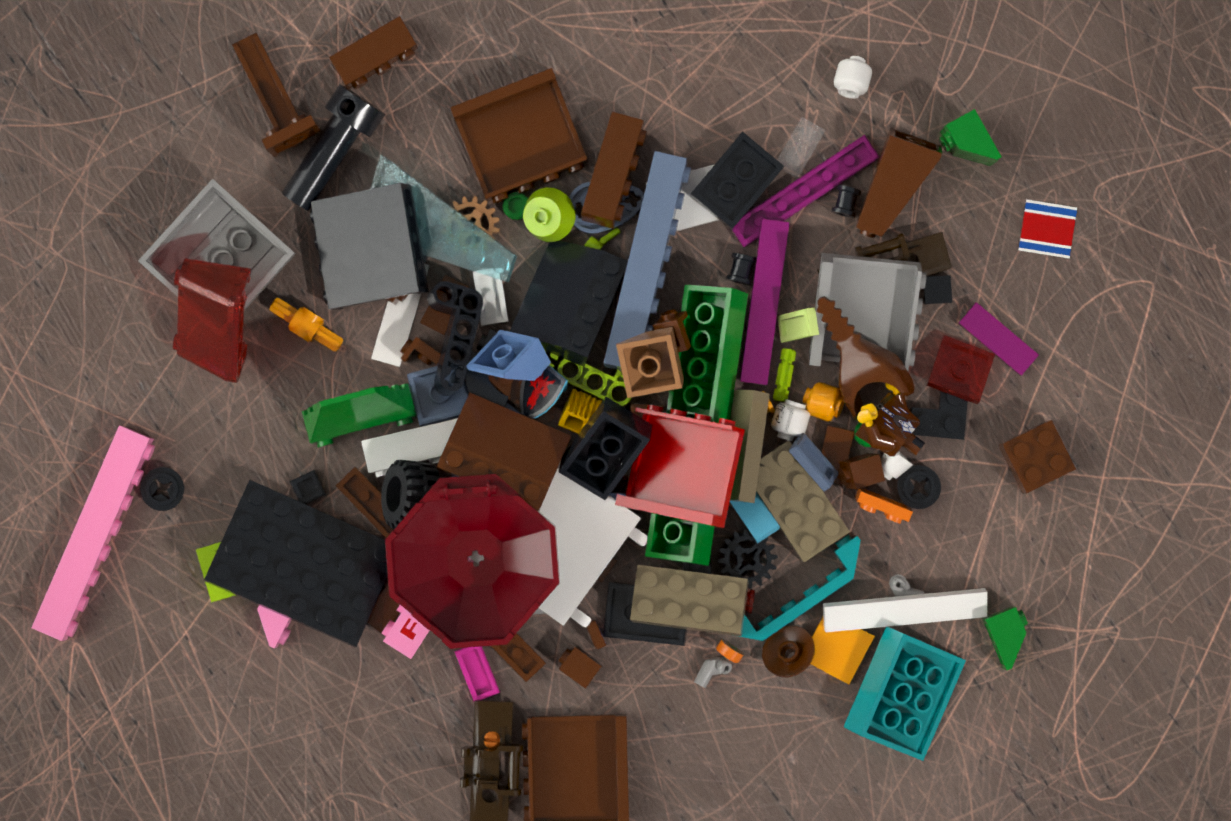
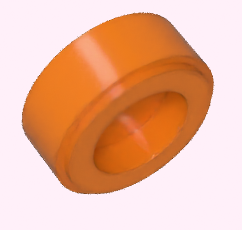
M721 639L716 647V650L721 655L734 663H739L744 656L743 652L723 639Z

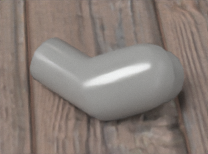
M896 574L889 581L890 588L895 596L924 594L922 590L911 588L906 578L902 575Z
M722 656L707 659L703 663L694 682L706 688L713 675L730 673L732 663L729 659Z

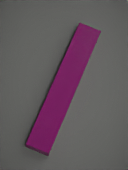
M863 135L747 212L732 229V232L742 247H746L759 238L762 219L784 222L879 159L880 156L867 137Z
M761 220L740 382L768 384L790 222Z

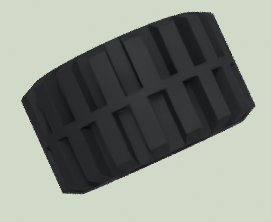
M396 460L389 467L382 486L381 505L383 517L390 528L395 529L414 505L425 496L440 478L439 471L433 463Z

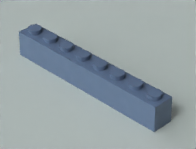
M657 151L654 152L604 359V366L607 368L622 371L616 347L617 343L644 332L653 331V325H649L651 314H657L660 299L655 297L657 289H662L666 273L662 272L664 261L669 262L672 246H669L668 243L670 235H676L679 220L674 218L676 210L682 209L685 194L681 193L683 183H688L691 173V167H687V158Z

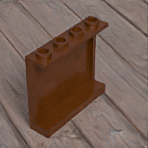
M552 68L450 107L487 202L492 200L493 204L499 203L509 198L508 194L516 190H518L519 194L527 192L534 188V183L542 180L544 184L559 179L558 174L569 171L570 174L578 172L585 168V163H588V158L585 155Z
M626 714L529 716L527 723H522V739L528 740V751H523V767H528L529 778L523 779L524 795H529V806H524V821H629Z

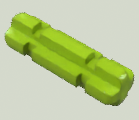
M783 348L781 350L780 359L782 361L778 366L775 383L777 389H774L773 394L775 401L785 402V399L788 400L789 391L787 389L791 384L794 368L792 362L795 361L796 351L793 349Z

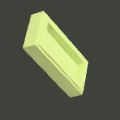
M815 307L777 316L781 343L819 335Z

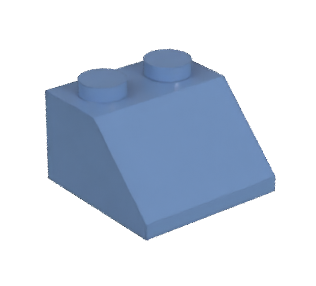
M499 330L466 366L468 370L505 379L535 381L542 375L551 361L538 338Z

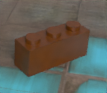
M399 16L329 58L348 89L353 87L356 90L368 83L367 78L374 74L380 76L388 72L392 68L391 64L399 59L401 62L412 58L415 55L414 51L418 47Z

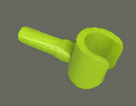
M616 227L599 241L591 236L584 246L601 250L608 241L621 232Z

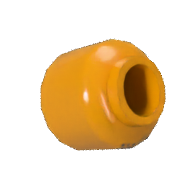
M823 382L816 383L812 389L808 387L802 401L806 404V410L810 413V416L824 421H831L834 417L838 418L844 406L840 389Z

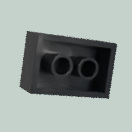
M605 397L562 456L559 473L606 500L650 441L652 424L610 398Z

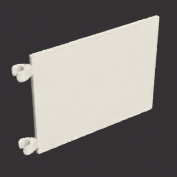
M559 463L539 511L556 525L560 583L540 605L539 609L563 626L571 617L581 626L587 627L591 622V618L577 609V606L627 537L643 547L647 544L648 536L635 528L641 519L639 516L626 507L615 505L616 500L610 495L606 500H603L560 474ZM474 550L473 554L468 556L477 564L484 560V556L479 555L478 550Z

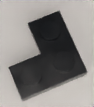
M941 383L938 410L911 407V413L920 421L913 434L917 436L964 440L969 385Z

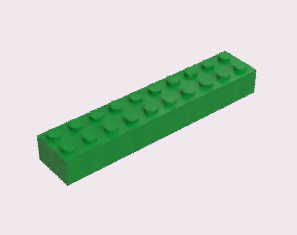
M685 285L681 311H687L688 317L683 320V324L691 347L687 351L678 352L684 381L682 388L669 390L666 413L670 414L671 409L687 412L686 417L694 418L696 413L710 416L711 422L719 423V418L730 420L748 293L727 287ZM651 513L645 557L709 566L715 526Z

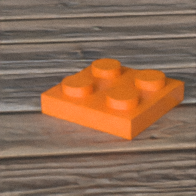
M865 488L857 489L855 494L861 509L874 514L876 510L885 512V518L901 524L902 520L909 522L913 513L909 506Z

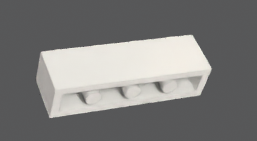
M457 419L361 441L368 473L375 472L376 477L385 476L391 464H394L396 460L419 462L429 460V463H438Z

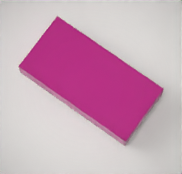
M482 646L462 648L455 651L474 703L475 700H483L500 693Z

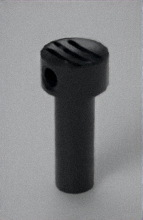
M339 84L325 105V108L333 113L332 117L282 191L285 197L307 211L311 209V201L317 200L359 134L363 133L371 137L386 115L373 104Z

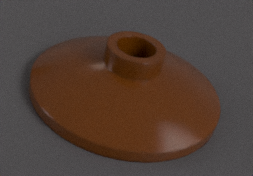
M792 625L784 626L769 636L762 649V659L765 667L772 674L784 678L796 676L806 670L815 654V644L812 636L805 629ZM795 652L791 658H788L790 653Z

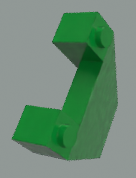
M408 383L399 386L392 385L391 388L379 386L319 401L312 405V407L307 408V410L302 411L310 444L317 443L318 448L334 444L333 439L338 438L340 435L389 422H396L397 427L413 423L412 418L417 417Z

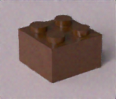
M1052 420L1045 421L998 444L1022 494H1027L1076 470Z

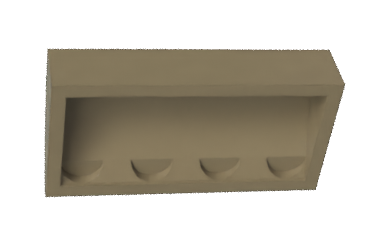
M734 390L730 420L736 421L735 427L745 429L730 501L755 503L769 393L755 390Z

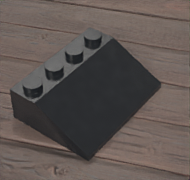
M560 240L549 242L510 332L536 337L541 342L545 351L584 367L626 272L628 261L599 249Z

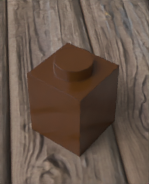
M866 453L839 461V478L845 488L856 490L885 481L879 454Z
M577 646L573 650L567 648L558 660L562 663L559 670L585 689L602 667L600 663Z

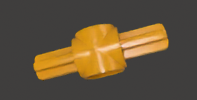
M278 297L272 302L269 310L288 322L290 331L309 343L316 340L333 352L339 350L343 343V338L323 326L325 323L324 319L305 307H300L298 310Z

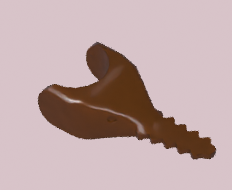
M825 296L820 297L817 302L818 308L816 312L823 314L821 321L828 323L826 329L833 333L831 339L837 341L836 348L840 350L838 384L843 401L853 418L858 421V413L861 412V407L864 406L859 390L866 384L884 382L894 386L905 396L913 394L915 389L913 380L900 358L893 352L863 339L861 333L854 332L855 326L847 323L848 317L841 316L842 309L835 308L834 300H829Z

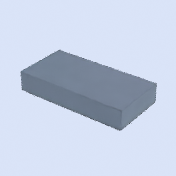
M803 433L796 438L789 452L819 487L826 491L832 486L839 472L807 435Z

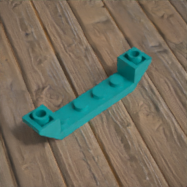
M848 534L835 543L838 548L833 550V552L845 569L843 571L839 568L832 571L825 577L828 580L820 587L814 584L803 592L805 597L798 602L792 599L780 608L782 613L775 618L771 614L757 623L760 627L757 630L754 629L744 615L742 636L739 637L764 641L854 579L861 542L860 538L856 535L851 538Z

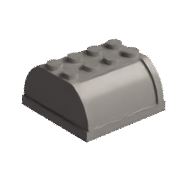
M212 179L138 261L222 336L282 268L290 262L296 253Z

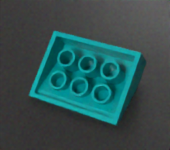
M886 627L844 724V728L859 736L924 761L966 660L895 629Z

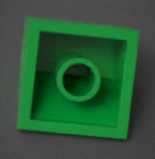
M975 109L948 123L940 131L941 137L939 141L946 152L950 151L955 157L987 166L995 164L1002 157Z

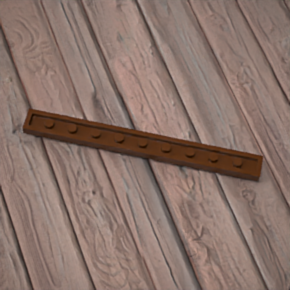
M354 467L335 486L387 538L394 529L386 524V520L383 517L382 493L357 467ZM518 633L515 634L507 645L491 646L525 682L546 664Z

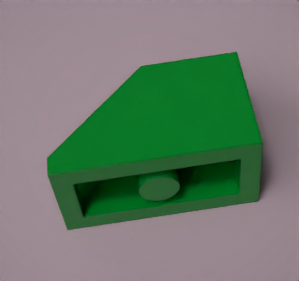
M1014 606L982 618L1002 668L1006 671L1012 669L1027 633L1024 626L1028 625L1023 611H1017V608Z

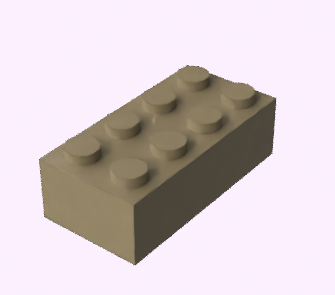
M788 440L761 458L756 492L779 524L780 530L800 560L806 562L850 531L819 485L789 452L792 444Z
M637 565L630 620L634 623L742 636L749 581L745 578Z

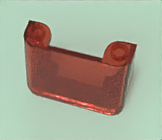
M185 258L181 269H176L174 285H178L177 334H175L173 340V350H177L179 357L226 382L238 383L248 349V344L243 342L244 307L247 301L245 288L247 283L250 282L251 269Z

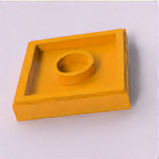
M822 616L812 635L815 644V654L811 665L850 684L875 636L862 629L825 632Z

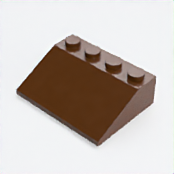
M469 393L437 464V469L455 477L496 474L539 511L571 435Z

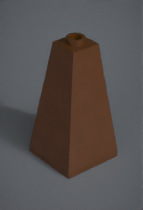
M890 128L856 223V228L860 229L861 234L871 238H875L876 235L881 237L884 235L941 159V145Z

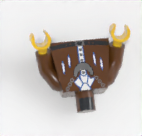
M885 383L887 389L892 390L893 393H888L876 407L872 403L861 407V412L858 413L857 419L862 425L855 435L869 443L872 448L881 450L891 457H894L902 447L916 456L925 445V442L913 434L920 421L909 410L905 395L900 393L894 386Z

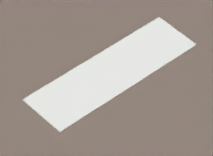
M424 264V265H425L426 276H427V272H428V269H429V265ZM409 294L403 302L398 301L396 305L390 301L387 302L371 359L400 367L402 361L400 358L403 355L400 350L408 341L421 294Z

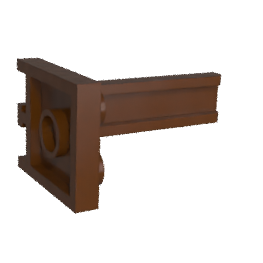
M254 33L232 44L274 127L266 133L267 137L262 139L266 150L275 158L279 156V153L291 147L295 148L303 144V141L315 135L319 136L322 131L312 115L307 117L305 114L298 115L258 34Z

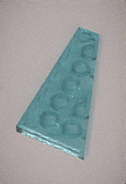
M380 155L370 189L396 183L411 184L423 255L505 282L510 281L517 255L387 157Z

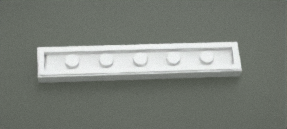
M985 588L823 603L825 632L988 617L987 591Z

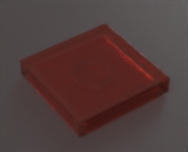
M944 335L926 386L978 405L995 354Z

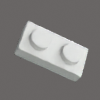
M500 267L474 271L475 289L483 298V307L480 315L481 326L509 322Z

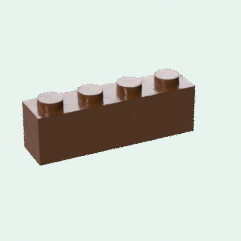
M616 112L611 113L581 211L582 221L611 229L614 228L615 221H621L625 207L621 205L623 195H629L632 180H628L631 170L636 171L640 158L639 155H636L638 145L643 147L647 131L643 130L644 120Z

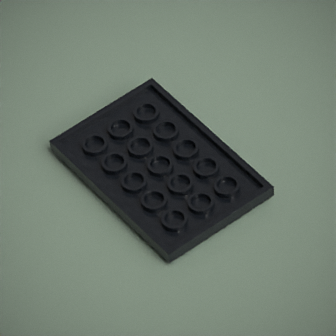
M249 480L204 581L356 648L388 576L385 540Z

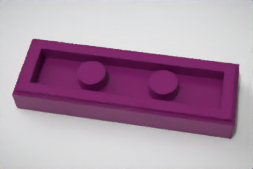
M977 302L958 322L962 328L1019 376H1022L1039 356V354Z

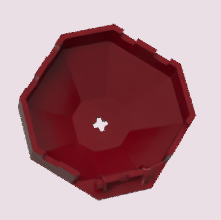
M496 474L439 478L385 539L389 597L404 607L418 622L433 632L450 649L507 645L560 583L556 525ZM474 550H478V554L484 556V560L479 562V566H474L471 561L468 562V556H471Z

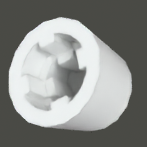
M900 452L894 457L884 453L880 459L884 477L889 481L892 477L897 479L913 465Z

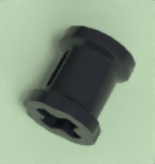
M838 185L837 190L839 194L836 206L832 207L831 212L840 216L855 218L856 213L853 211L857 196L861 195V190Z
M732 253L733 263L730 275L726 276V280L750 285L748 278L752 263H755L756 258Z

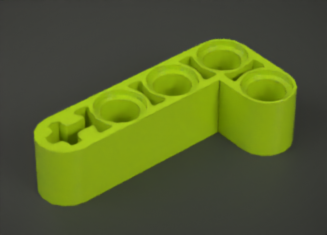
M551 353L550 357L558 362L559 356ZM566 359L560 362L558 373L568 380V384L601 400L608 397L621 406H625L630 402L631 398H626L622 402H617L612 398L614 388H625L622 371L617 370L613 377L588 364H585L583 367L574 363L578 367V374L573 378H568L564 376L562 370L567 363L573 362ZM592 375H599L603 380V385L598 390H592L587 385V380Z

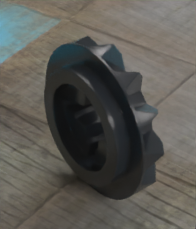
M912 466L900 476L897 482L898 495L904 504L913 509L928 508L940 496V479L932 469L926 466ZM927 478L928 480L923 488L928 495L926 496L918 492L911 496L910 494L914 486L910 479L921 482Z
M165 467L149 471L143 478L140 487L144 502L150 508L158 511H167L175 508L183 499L185 489L181 476L173 469ZM156 479L162 484L173 483L167 489L170 499L164 494L153 496L159 489Z

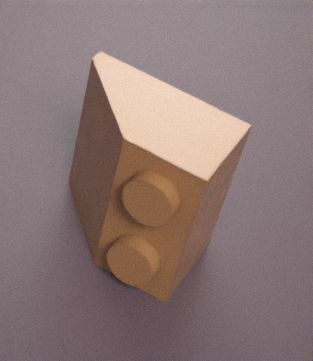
M673 327L647 331L616 344L627 398L682 388L684 378Z

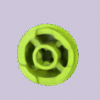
M542 188L532 193L527 199L524 206L523 220L529 232L537 239L545 242L559 241L567 236L574 226L576 219L574 206L569 196L555 188Z

